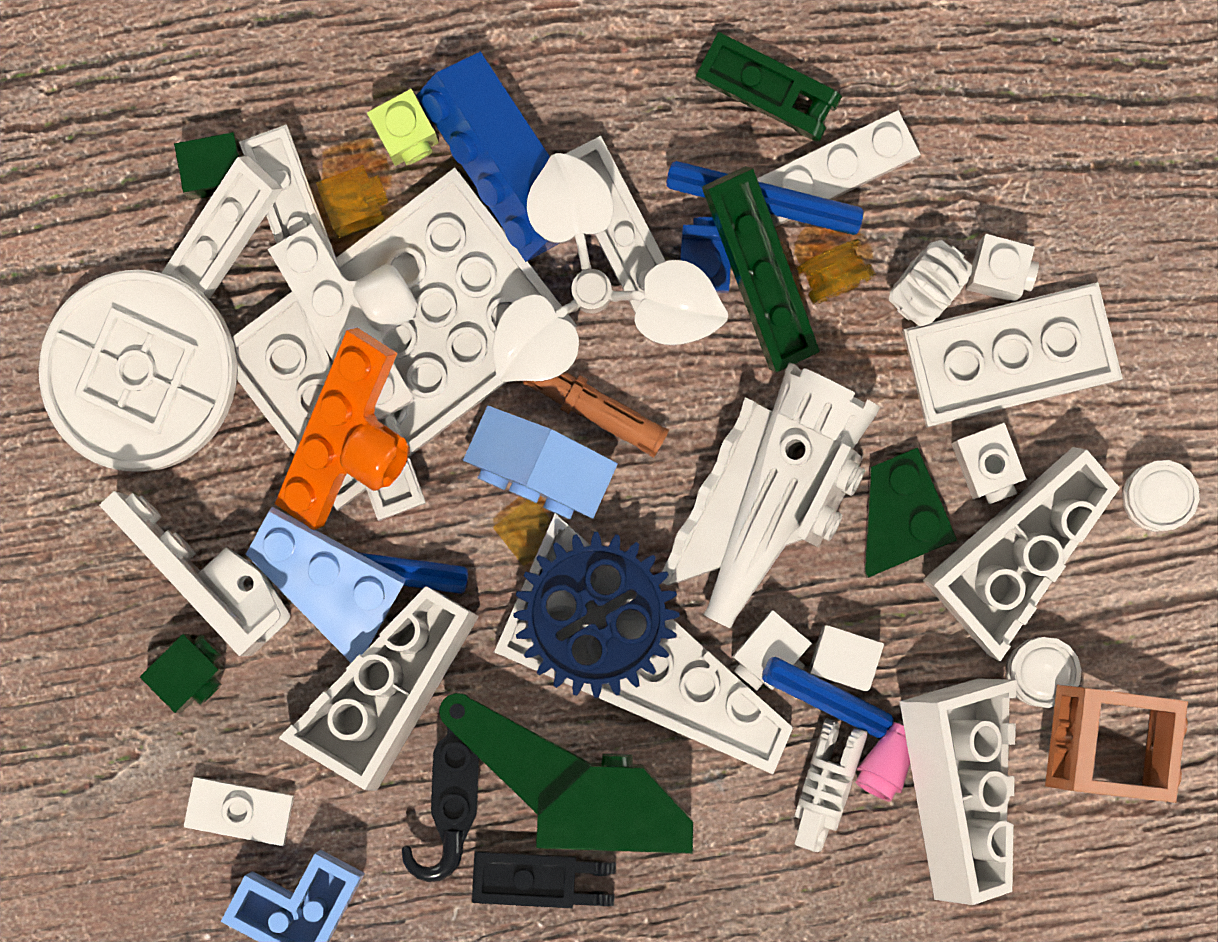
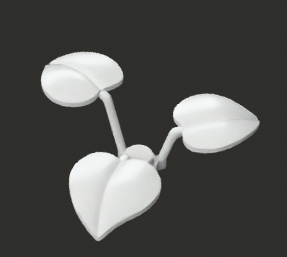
M562 153L550 156L543 170L531 186L527 198L528 218L535 232L550 242L564 243L575 237L582 272L572 282L571 292L573 300L559 308L556 312L545 297L536 294L522 297L506 309L498 323L493 341L494 368L500 381H545L556 378L566 372L573 365L578 355L579 337L575 327L563 318L569 313L576 312L578 309L585 313L594 314L604 310L610 301H642L635 313V325L646 338L663 345H681L698 341L714 333L726 323L728 312L710 279L701 269L687 261L668 260L653 267L645 277V292L637 290L613 291L609 278L603 272L591 269L584 234L602 233L610 226L613 216L611 192L603 178L584 161Z

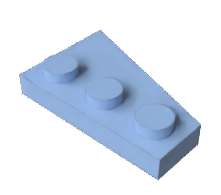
M271 507L246 553L252 562L350 663L359 654L362 655L368 649L406 578L317 530H312L302 522L274 507Z

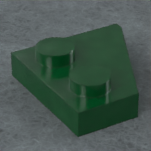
M918 447L870 468L869 505L866 521V556L864 562L866 578L957 540Z

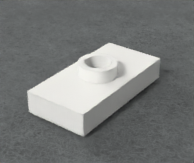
M193 777L184 827L284 846L295 795Z

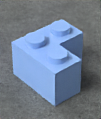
M488 405L463 461L481 469L478 479L502 490H505L510 482L512 483L509 489L510 492L534 503H537L539 497L542 496L546 498L543 508L567 519H571L574 511L592 519L594 518L618 463L550 428Z
M321 849L313 855L294 893L251 871L244 876L221 922L258 942H329L365 873Z

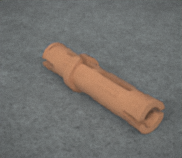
M564 372L562 375L550 380L523 382L524 385L537 392L539 391L562 405L560 410L567 414L573 411L585 417L597 426L638 447L653 458L669 432V429L652 422L638 412L586 384L588 379L581 375L576 378Z

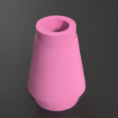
M893 722L886 735L880 738L857 767V771L860 774L855 783L873 796L889 802L892 801L895 793H902L910 766L904 725Z

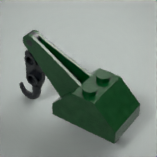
M454 693L442 701L439 714L442 722L447 726V735L438 742L433 752L431 814L443 843L442 858L434 866H422L413 858L411 847L404 846L401 850L402 861L407 871L416 879L426 882L441 881L452 875L459 866L463 854L464 841L477 815L479 758L538 815L536 848L693 854L694 822L691 816L642 764H633L632 754L602 753V763H590L477 702L466 694Z

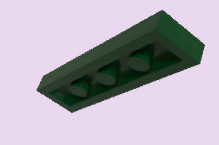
M745 166L702 186L769 369L777 373L786 369L789 363L796 364L819 353L818 344L754 169Z

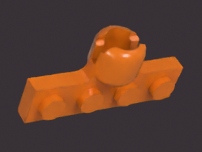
M358 327L347 330L274 503L312 530L325 525L346 474L372 491H376L382 487H389L398 478L410 455V447L406 439L379 422L374 414L375 405L398 353Z

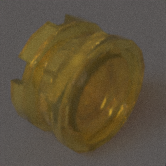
M860 239L836 246L796 268L799 276L806 274L812 276L807 279V282L811 289L808 296L813 306L826 302V297H838L859 287L861 280L865 279L867 282L876 277L872 264H866L862 255H857L856 253L863 246Z

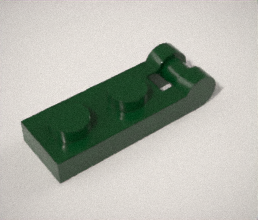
M720 32L717 33L695 77V80L818 142L827 128L823 123L830 110L835 111L842 99V95L834 89ZM799 94L812 100L806 114L793 108Z

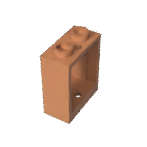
M1057 685L1045 786L1076 792L1176 803L1178 787L1182 778L1180 766L1183 740L1188 726L1186 717L1188 701ZM1101 703L1151 709L1142 785L1093 780Z

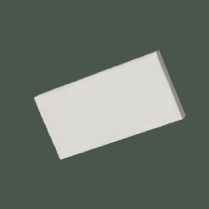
M1098 282L932 322L925 326H915L903 329L902 331L926 428L1123 379Z

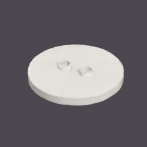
M147 270L114 272L89 282L75 292L62 305L53 318L42 344L39 361L41 396L48 416L62 438L74 450L94 463L122 471L144 472L160 470L176 465L197 453L212 439L223 424L234 398L237 381V359L234 343L226 322L212 302L192 285L178 278Z

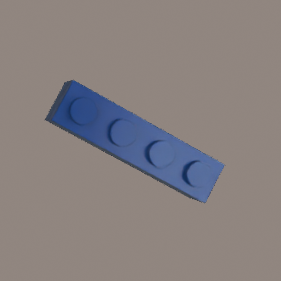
M481 51L436 72L416 96L422 104L425 115L434 122L449 145L452 156L463 166L476 186L479 197L489 206L505 230V235L510 244L518 250L525 262L560 244L550 242L535 232L527 214V198L531 186L543 170L550 156Z

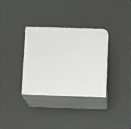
M822 625L808 673L862 691H868L871 688L884 644L831 626Z

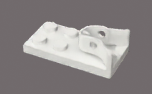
M113 491L99 504L239 656H253L290 620L291 614L282 602L267 576L258 567L231 549L224 548L200 571L190 560L196 554L194 550L176 532L173 534L169 530L164 532L156 524L162 517L143 496L138 497L134 493L129 496ZM251 577L254 582L253 588L246 591L244 581L246 578Z

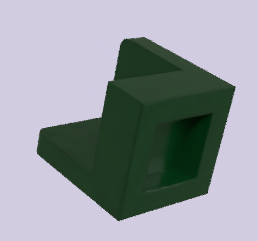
M234 132L174 143L182 190L189 200L210 197L209 189L218 188L237 157H239L238 151L241 150L240 141Z

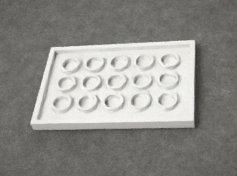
M453 168L337 257L342 275L348 281H357L383 265L394 266L401 274L417 302L418 313L416 317L388 333L383 340L384 345L398 353L394 364L415 399L414 402L393 413L400 433L410 447L409 457L506 383L500 381L495 372L493 341L503 313L513 302L522 297L536 294L545 297L551 303L555 312L562 307L528 261L525 262L518 250L510 244L504 230L456 168ZM291 292L234 335L232 340L236 352L238 382L295 455L326 378L298 301L293 292ZM567 314L563 319L570 322L577 329V325ZM346 474L333 504L336 510L339 511L366 490L365 485Z

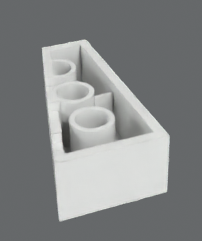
M425 586L379 634L380 637L362 655L359 654L346 668V672L326 692L323 691L309 706L310 709L294 725H290L279 739L360 788L377 791L479 616L438 591Z
M977 678L899 701L934 900L975 905L1012 892L1014 824L1007 822V806L1010 796H1014L1015 776H1008L1009 745H1015L1016 724L1009 723L1010 698H1016V680Z

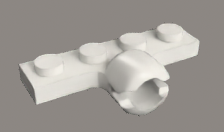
M312 224L268 249L333 362L347 330L358 327L384 344L383 340L388 333L414 319L418 313V306L414 296L399 271L392 265H383L357 281L346 280ZM394 363L375 405L374 414L378 421L385 419L415 401Z

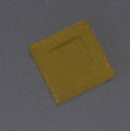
M526 500L497 523L493 529L525 567L535 559L551 519L538 503Z

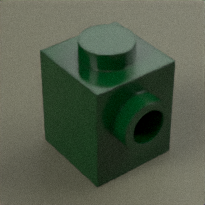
M182 634L140 678L174 713H181L194 700L200 706L205 703L221 687L222 684L216 678L225 669L217 662L222 656L221 652L204 635L200 634L195 639L191 634Z

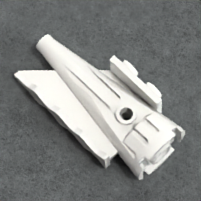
M789 363L785 370L773 411L745 397L739 418L734 428L724 439L717 462L710 475L701 485L689 518L676 535L672 552L662 571L668 572L669 576L662 583L670 586L720 569L704 616L731 628L736 617L785 546L805 540L819 548L823 539L827 541L832 539L842 519V514L837 512L845 494L852 496L855 493L865 472V469L859 466L863 457L853 448L876 417L880 407L868 399L865 403L855 398V392L805 368L801 371L793 363ZM801 448H806L804 456L796 460L797 452Z

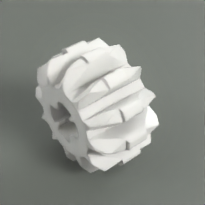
M943 240L931 242L911 262L908 268L901 274L899 280L893 285L889 301L908 321L912 320L919 326L931 324L951 304L953 299L961 292L963 286L969 281L973 265L954 246H949Z

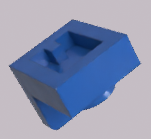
M712 217L693 218V225H683L680 260L687 261L701 269L710 279L717 293H729L731 265Z

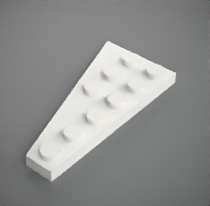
M556 513L536 557L541 555L551 562L557 558L553 544L557 542L566 552L573 550V535L577 534ZM577 534L578 537L581 539L584 547L591 546L579 534ZM535 557L529 572L540 575L543 569ZM603 565L598 567L591 575L592 588L602 595L612 594L620 586V575L611 566ZM526 579L521 591L531 592L534 585ZM628 590L603 606H597L594 600L588 602L585 605L588 613L581 619L558 631L556 638L562 641L590 624H595L599 630L605 628L608 625L605 620L607 614L635 599L637 596L636 591ZM558 591L549 597L547 611L553 619L564 621L574 615L577 603L570 593ZM518 598L494 652L537 671L543 661L540 655L531 658L524 657L525 652L534 645L532 639L516 638L518 632L528 628L527 621L513 617V613L528 608V603ZM629 609L623 611L618 616L616 627L622 637L636 639L644 633L646 621L639 611ZM673 619L666 620L665 627L675 632L677 637L673 639L661 638L659 643L669 653L668 658L653 654L649 659L656 669L654 675L640 668L636 671L640 686L636 688L627 678L620 680L621 690L620 695L617 696L612 691L609 683L602 684L600 699L771 774H774L793 730L789 723ZM583 635L575 640L572 646V653L577 662L583 665H591L600 659L602 646L596 637ZM551 668L543 674L555 678L557 672ZM566 678L563 682L573 686V680ZM584 683L581 691L593 695L591 684Z

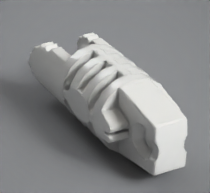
M828 718L823 723L811 761V767L808 770L802 795L794 816L801 819L795 845L813 852L822 851L829 829L834 831L838 829L868 734L867 731L858 728L854 729L853 732L851 731L840 764L832 762L830 760L840 726L837 721Z

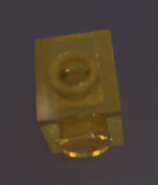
M364 165L316 182L333 230L339 238L385 221L380 207L389 203L379 175L369 178Z

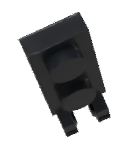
M474 851L471 903L573 909V905L614 906L615 894L603 890L574 892L575 873H588L594 876L616 874V862L576 860V856Z

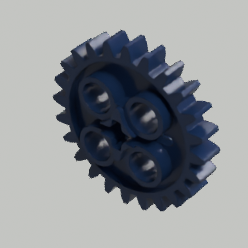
M594 532L591 546L584 547L581 539L576 534L572 538L573 550L566 552L556 542L553 544L557 557L551 562L541 555L536 557L543 569L540 575L530 572L524 573V577L534 586L531 592H516L518 598L528 603L526 610L513 613L514 618L528 622V628L518 632L516 638L532 639L534 645L525 652L524 657L531 658L540 655L543 661L536 673L541 675L551 668L557 672L554 678V687H559L566 678L573 680V695L577 696L584 683L591 684L594 698H599L602 684L609 683L612 691L617 696L620 695L621 690L620 680L627 678L636 688L640 686L636 673L640 668L653 675L656 673L654 665L649 660L653 654L668 658L669 653L659 643L661 638L673 639L677 637L675 632L665 627L666 620L679 617V612L665 609V602L677 596L676 591H661L659 585L665 581L669 574L668 572H660L653 575L649 571L656 559L654 555L647 557L641 562L636 559L639 543L635 542L624 552L620 550V535L615 534L609 547L602 546L599 533ZM603 565L615 568L621 578L619 588L609 595H602L596 592L591 585L593 571ZM628 590L636 591L637 596L635 599L607 614L605 620L608 625L605 628L599 630L595 624H590L562 641L556 638L558 631L581 619L588 613L585 606L588 602L594 600L597 606H603ZM558 591L570 593L577 603L574 615L564 621L553 619L547 611L549 597ZM629 609L637 610L644 616L646 629L639 638L626 639L618 632L616 622L618 616L623 611ZM583 635L596 637L602 646L600 659L591 665H583L577 662L572 653V646L575 640Z

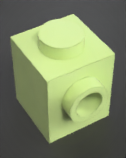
M412 89L367 112L394 166L405 162L406 165H411L422 160L432 153L431 147L439 143L436 133Z

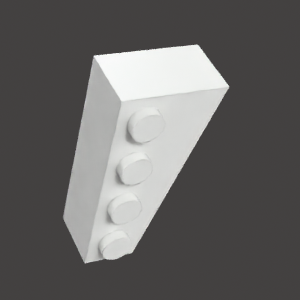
M1072 447L924 578L923 581L988 656L1001 661L1011 647L1009 645L1021 626L1026 625L1037 609L1035 606L1050 584L1055 582L1066 567L1064 564L1079 542L1082 543L1120 487L1087 449Z

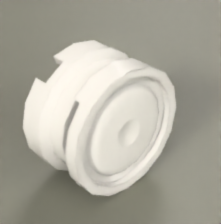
M1170 460L1153 461L1135 469L1126 480L1122 492L1123 507L1129 519L1140 528L1151 532L1174 530L1186 524L1195 514L1200 500L1199 486L1193 474L1182 464Z
M1036 637L1025 640L1017 648L1013 649L1007 660L1005 676L1006 679L1016 680L1017 699L1029 706L1051 708L1055 706L1057 685L1078 687L1080 685L1082 669L1078 656L1068 644L1057 638Z

